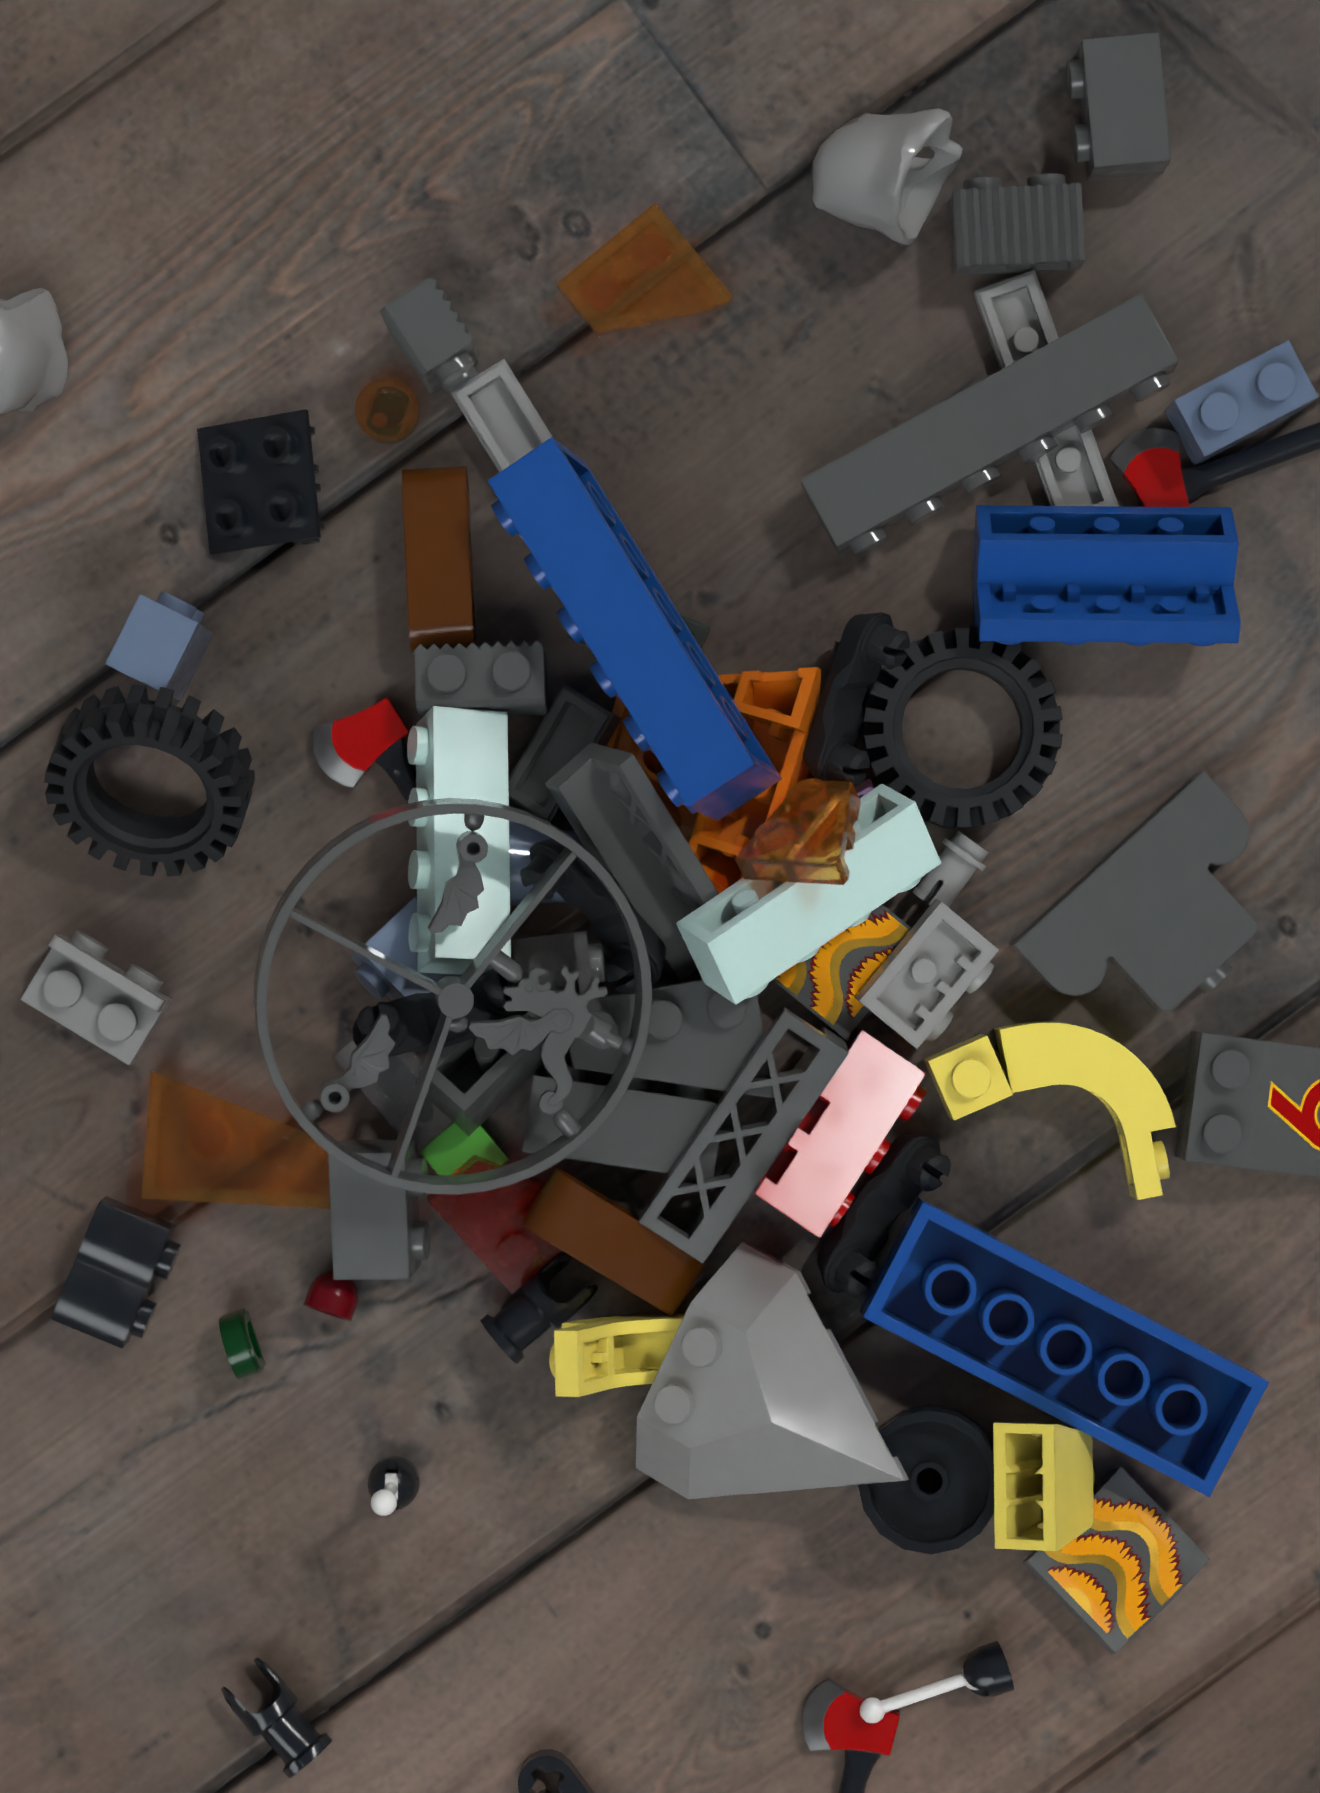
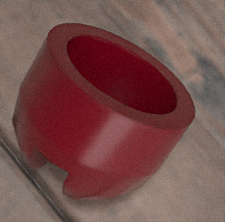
M332 1270L324 1272L312 1281L303 1305L336 1318L352 1321L359 1298L356 1285L353 1280H333Z

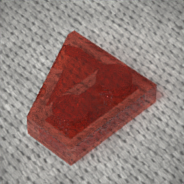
M473 1155L450 1176L479 1173L500 1168L503 1165ZM530 1177L515 1184L485 1192L459 1195L429 1194L426 1196L429 1204L511 1294L562 1251L530 1231L521 1223L546 1181Z

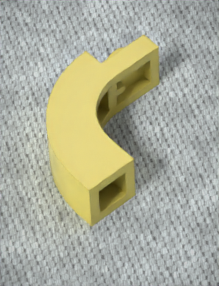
M1034 1021L994 1028L1001 1067L1012 1093L1051 1085H1073L1092 1093L1105 1105L1116 1125L1130 1196L1141 1200L1163 1195L1160 1180L1170 1178L1168 1158L1163 1141L1153 1142L1151 1132L1173 1128L1176 1125L1166 1095L1158 1081L1132 1052L1106 1035L1067 1023Z
M667 1313L623 1315L562 1323V1329L554 1330V1344L552 1345L549 1357L550 1370L555 1378L556 1396L581 1397L618 1387L653 1384L685 1313H676L674 1316Z

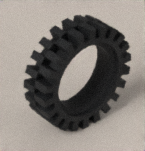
M955 628L954 631L942 632L941 630L928 634L918 641H913L910 643L909 649H902L901 652L907 655L904 662L891 670H888L885 666L879 673L877 680L873 683L870 693L866 698L863 709L864 718L861 724V738H863L864 749L869 756L870 768L875 776L873 779L878 786L884 784L915 801L925 823L929 822L939 825V827L953 829L980 827L999 821L1023 808L1029 800L1040 792L1044 787L1042 785L1045 780L1052 774L1057 763L1055 761L1057 751L1062 745L1063 734H1060V721L1063 720L1061 706H1057L1054 697L1056 690L1051 679L1047 681L1040 670L1042 666L1034 657L1030 659L1021 651L1022 647L1020 645H1006L996 641H979L978 632L970 631V628ZM953 670L974 671L991 678L1002 686L1013 700L1019 716L1020 738L1017 751L1009 766L996 779L985 785L969 789L949 788L933 782L917 769L909 758L903 743L902 721L905 707L913 692L924 681L933 676Z
M132 685L127 700H125L119 686L106 689L102 701L95 694L86 698L81 709L79 710L75 707L68 715L65 725L62 726L51 754L44 780L45 783H49L45 792L47 804H56L52 816L59 826L72 822L67 836L76 845L91 837L93 840L88 854L99 861L108 849L117 853L113 864L115 868L126 871L130 858L141 860L140 875L154 876L158 862H163L167 877L181 875L185 861L193 872L202 870L206 866L208 857L217 862L225 855L227 846L232 848L238 838L255 782V771L249 770L252 761L249 749L238 750L242 737L235 727L220 733L225 717L215 709L203 719L199 718L197 713L201 701L188 695L183 708L171 704L174 694L173 689L160 687L156 700L151 701L148 700L146 685ZM121 745H140L159 749L176 756L198 774L206 790L207 800L203 806L194 812L180 817H159L143 814L124 806L102 788L95 774L93 761L108 749Z

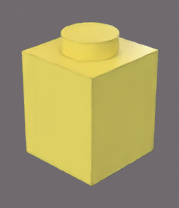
M979 1034L923 1059L946 1113L954 1121L1013 1095L987 1035Z

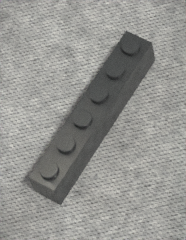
M1141 293L801 478L802 489L837 554L851 548L855 556L860 555L887 540L888 535L884 529L907 517L910 524L915 525L941 511L945 507L941 498L955 490L964 487L969 495L995 482L1001 477L997 468L1020 456L1023 463L1027 464L1047 454L1058 446L1054 439L1056 435L1075 425L1080 433H1084L1104 423L1114 416L1110 406L1133 394L1136 401L1141 402L1164 390L1171 384L1167 375L1174 372L1179 360Z

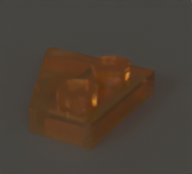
M656 203L646 209L557 283L559 291L597 337L725 308L733 302V296Z
M811 778L800 780L799 783L794 785L789 790L784 801L768 820L756 829L752 839L736 856L735 861L743 878L750 880L844 885L849 879L850 874L844 860L845 851L854 849L856 833L853 825L858 820L861 805L853 783L846 781H822L821 779Z

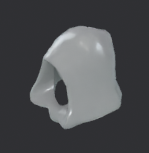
M939 108L911 114L879 115L865 112L837 129L820 145L813 160L812 199L816 208L853 225L876 230L900 245H910L913 243L929 215L942 185L956 168L963 148L961 145L949 139L952 128L950 113ZM929 146L935 152L931 159L915 157L923 147Z
M43 288L21 293L7 301L0 298V414L12 411L34 412L37 405L62 394L68 377V359L62 340V322L52 295Z

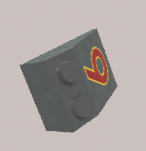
M1191 1031L1175 1157L1197 1163L1320 1177V1048Z

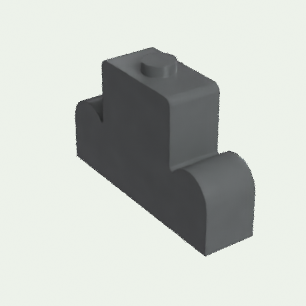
M1205 771L1194 774L1013 940L1009 946L1046 986L1055 992L1066 995L1087 994L1097 988L1105 977L1107 969L1106 959L1116 967L1149 1005L1156 1010H1173L1197 987L1204 994L1209 992L1233 969L1226 960L1252 938L1258 929L1254 919L1208 870V866L1230 863L1240 857L1247 847L1250 836L1247 819L1242 811Z

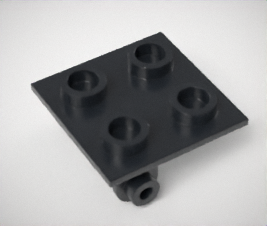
M304 409L197 428L209 553L211 555L294 542L295 545L320 542V531L325 529L324 522L319 521L317 493L321 492V485L315 483V474L319 473V465L313 462L311 436L315 435V427L310 426L308 410Z

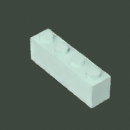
M433 706L416 726L411 727L407 743V757L410 764L416 765V788H412L408 804L422 800L461 798L477 799L509 806L508 712ZM465 814L433 815L408 821L410 826L417 827V850L412 851L408 865L409 886L411 889H417V913H413L411 917L408 940L410 950L418 952V972L462 975L510 916L509 820L484 815V822L481 828L475 830V832L484 837L488 844L486 857L482 861L475 863L481 873L484 891L477 896L479 908L467 913L462 926L449 925L443 932L431 934L428 926L441 903L446 881L457 873L459 865L456 849L457 839L462 833L471 830L465 826ZM511 938L501 949L510 958ZM488 966L483 973L488 972L492 968Z
M880 784L685 916L676 925L704 984L737 1005L742 1000L761 993L770 981L796 963L812 958L822 945L847 928L864 922L873 910L896 894L915 887L921 878L939 866L941 861L916 802L886 785Z

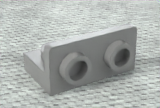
M935 899L859 991L855 999L893 1029L902 1039L918 1049L925 1040L931 1043L945 1031L953 1018V1013L949 1010L965 991L969 994L973 993L987 980L994 968V964L990 960L999 949L942 901Z
M79 930L75 931L72 938L65 934H54L48 944L51 950L20 1000L127 1065H133L172 999L159 992L164 982L133 963H130L126 971L104 959L109 948Z

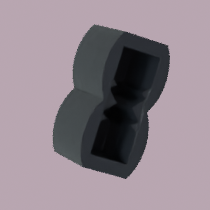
M107 1196L100 1200L62 1289L51 1320L122 1349L129 1342L132 1335L142 1339L157 1306V1303L147 1299L156 1276L167 1280L181 1248V1244L171 1240L177 1225Z

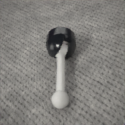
M398 1456L387 1457L379 1461L372 1469L368 1478V1491L371 1496L372 1510L380 1516L390 1515L394 1510L408 1506L416 1497L420 1486V1477L416 1467L410 1461ZM398 1469V1473H386V1470Z
M994 1641L971 1651L964 1661L961 1674L884 1700L874 1697L867 1698L860 1705V1715L868 1723H877L889 1711L966 1686L973 1693L982 1697H994L1013 1691L1014 1684L1002 1648L998 1641Z

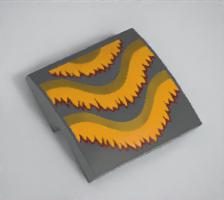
M880 905L871 912L864 922L847 928L822 945L812 958L796 963L772 981L849 1042L872 1014L869 1009L855 999V996L911 930V927L884 905Z
M1122 1467L1111 1470L1093 1490L1094 1520L1090 1529L1059 1551L1033 1550L1023 1561L1027 1568L1110 1654H1116L1146 1627L1210 1560Z

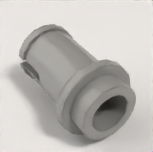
M957 831L951 840L946 837L944 838L942 843L946 848L939 856L941 864L928 872L918 887H915L912 891L920 899L928 902L929 905L935 899H938L950 907L977 868L982 872L986 868L982 862L989 852L960 831Z

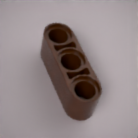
M467 466L403 469L402 500L411 653L413 654L420 644L427 650L433 643L439 649L446 643L452 649L459 643L465 648L472 642L476 645Z
M556 1167L521 1221L526 1228L545 1241L671 1316L676 1314L708 1263L707 1260L704 1263L696 1260L641 1224L639 1216Z

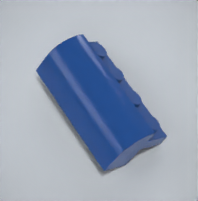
M976 505L972 598L974 626H978L979 641H996L1006 645L1022 642H1061L1067 645H1082L1087 642H1125L1134 646H1144L1151 643H1190L1196 646H1211L1216 643H1239L1241 619L1234 589L1239 540L1232 507Z

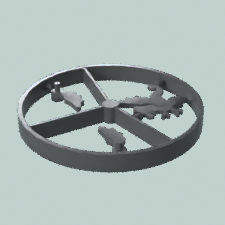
M444 798L409 803L372 815L332 839L304 865L281 896L267 924L259 949L254 975L253 1002L260 1048L273 1084L298 1124L320 1147L346 1166L383 1184L408 1191L459 1195L485 1192L533 1177L554 1166L577 1150L601 1127L622 1099L638 1068L646 1044L651 1019L652 984L646 944L637 918L612 876L585 848L554 825L526 811L500 803L477 799ZM465 814V826L471 830L462 833L457 839L456 849L459 860L457 873L445 883L441 903L428 926L431 934L443 932L449 925L462 926L467 913L479 908L477 896L484 891L481 873L475 863L482 861L486 857L488 844L484 837L475 832V830L481 828L484 822V815L503 818L528 826L565 846L563 851L462 976H446L440 979L438 983L294 907L303 892L319 873L356 843L380 830L426 816ZM577 856L597 875L610 894L622 917L629 937L634 960L636 987L629 1037L624 1039L610 1032L611 1023L588 1012L586 1008L590 1000L605 997L608 993L605 986L598 987L599 979L596 975L592 976L589 987L583 993L577 994L575 991V981L579 977L580 972L576 969L569 972L567 966L564 965L560 969L561 974L566 980L564 987L561 990L554 991L550 989L551 984L548 981L540 984L537 979L541 974L546 973L544 968L536 966L529 970L528 977H523L524 971L521 966L501 951ZM288 917L433 992L434 1000L441 1010L388 1166L360 1156L340 1144L315 1122L321 1116L324 1110L323 1107L331 1112H339L345 1109L350 1099L347 1089L363 1088L378 1082L379 1073L390 1068L388 1055L396 1043L388 1034L390 1023L386 1013L379 1014L366 1038L351 1052L350 1066L342 1074L328 1079L321 1084L318 1091L320 1102L314 1099L301 1106L289 1090L279 1071L268 1031L266 1009L267 984L273 954ZM490 966L507 981L518 982L516 986H504L502 989L504 994L511 997L510 1000L504 1001L502 1005L507 1012L531 1011L539 1017L527 1019L517 1014L500 1020L468 1022L465 1016L472 1010L474 1004V995L470 988L485 969ZM469 1028L475 1036L484 1038L488 1049L503 1048L511 1055L516 1054L521 1049L532 1051L542 1042L540 1055L544 1067L556 1082L555 1091L546 1090L542 1093L538 1106L543 1113L550 1115L555 1113L553 1121L555 1126L562 1132V1136L524 1159L479 1173L450 1176L425 1175L400 1170L449 1031L462 1033ZM575 1037L598 1049L604 1043L616 1050L620 1047L623 1055L611 1080L586 1114L577 1121L570 1112L564 1109L560 1110L563 1107V1099L570 1094L573 1083L564 1056Z

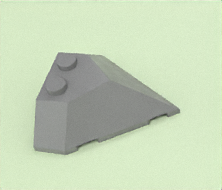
M747 1241L742 1242L691 1301L638 1413L636 1469L687 1499L909 1480L898 1457H892L875 1425L879 1421L831 1329L826 1330L808 1296L811 1294V1291L801 1272Z

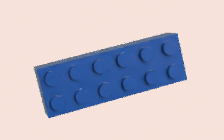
M551 437L489 479L488 482L499 499L491 504L496 517L512 537L519 534L530 549L531 553L524 557L529 571L544 590L551 587L560 598L564 607L557 611V615L562 625L577 644L584 641L595 655L597 661L590 665L594 677L610 698L617 695L625 704L631 715L623 719V723L637 746L643 752L651 749L658 758L664 770L656 775L657 779L674 805L680 807L684 804L692 814L699 812L719 821L782 779L587 463Z
M920 1197L915 1201L879 1271L877 1282H873L870 1288L871 1291L867 1294L859 1309L862 1316L867 1320L1209 1498L1269 1384V1381L1245 1366Z

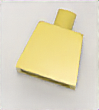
M993 1423L995 1549L1061 1550L1090 1529L1093 1524L1095 1472L1093 1469L1092 1437L1083 1431L1059 1424Z

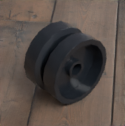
M932 1404L903 1409L882 1423L878 1430L892 1457H898L909 1480L858 1485L863 1510L879 1534L904 1550L930 1555L959 1549L978 1536L994 1514L993 1443L980 1424L957 1409ZM933 1468L942 1477V1485L938 1486L935 1484L933 1492H925L920 1488V1477H918V1474L923 1469Z

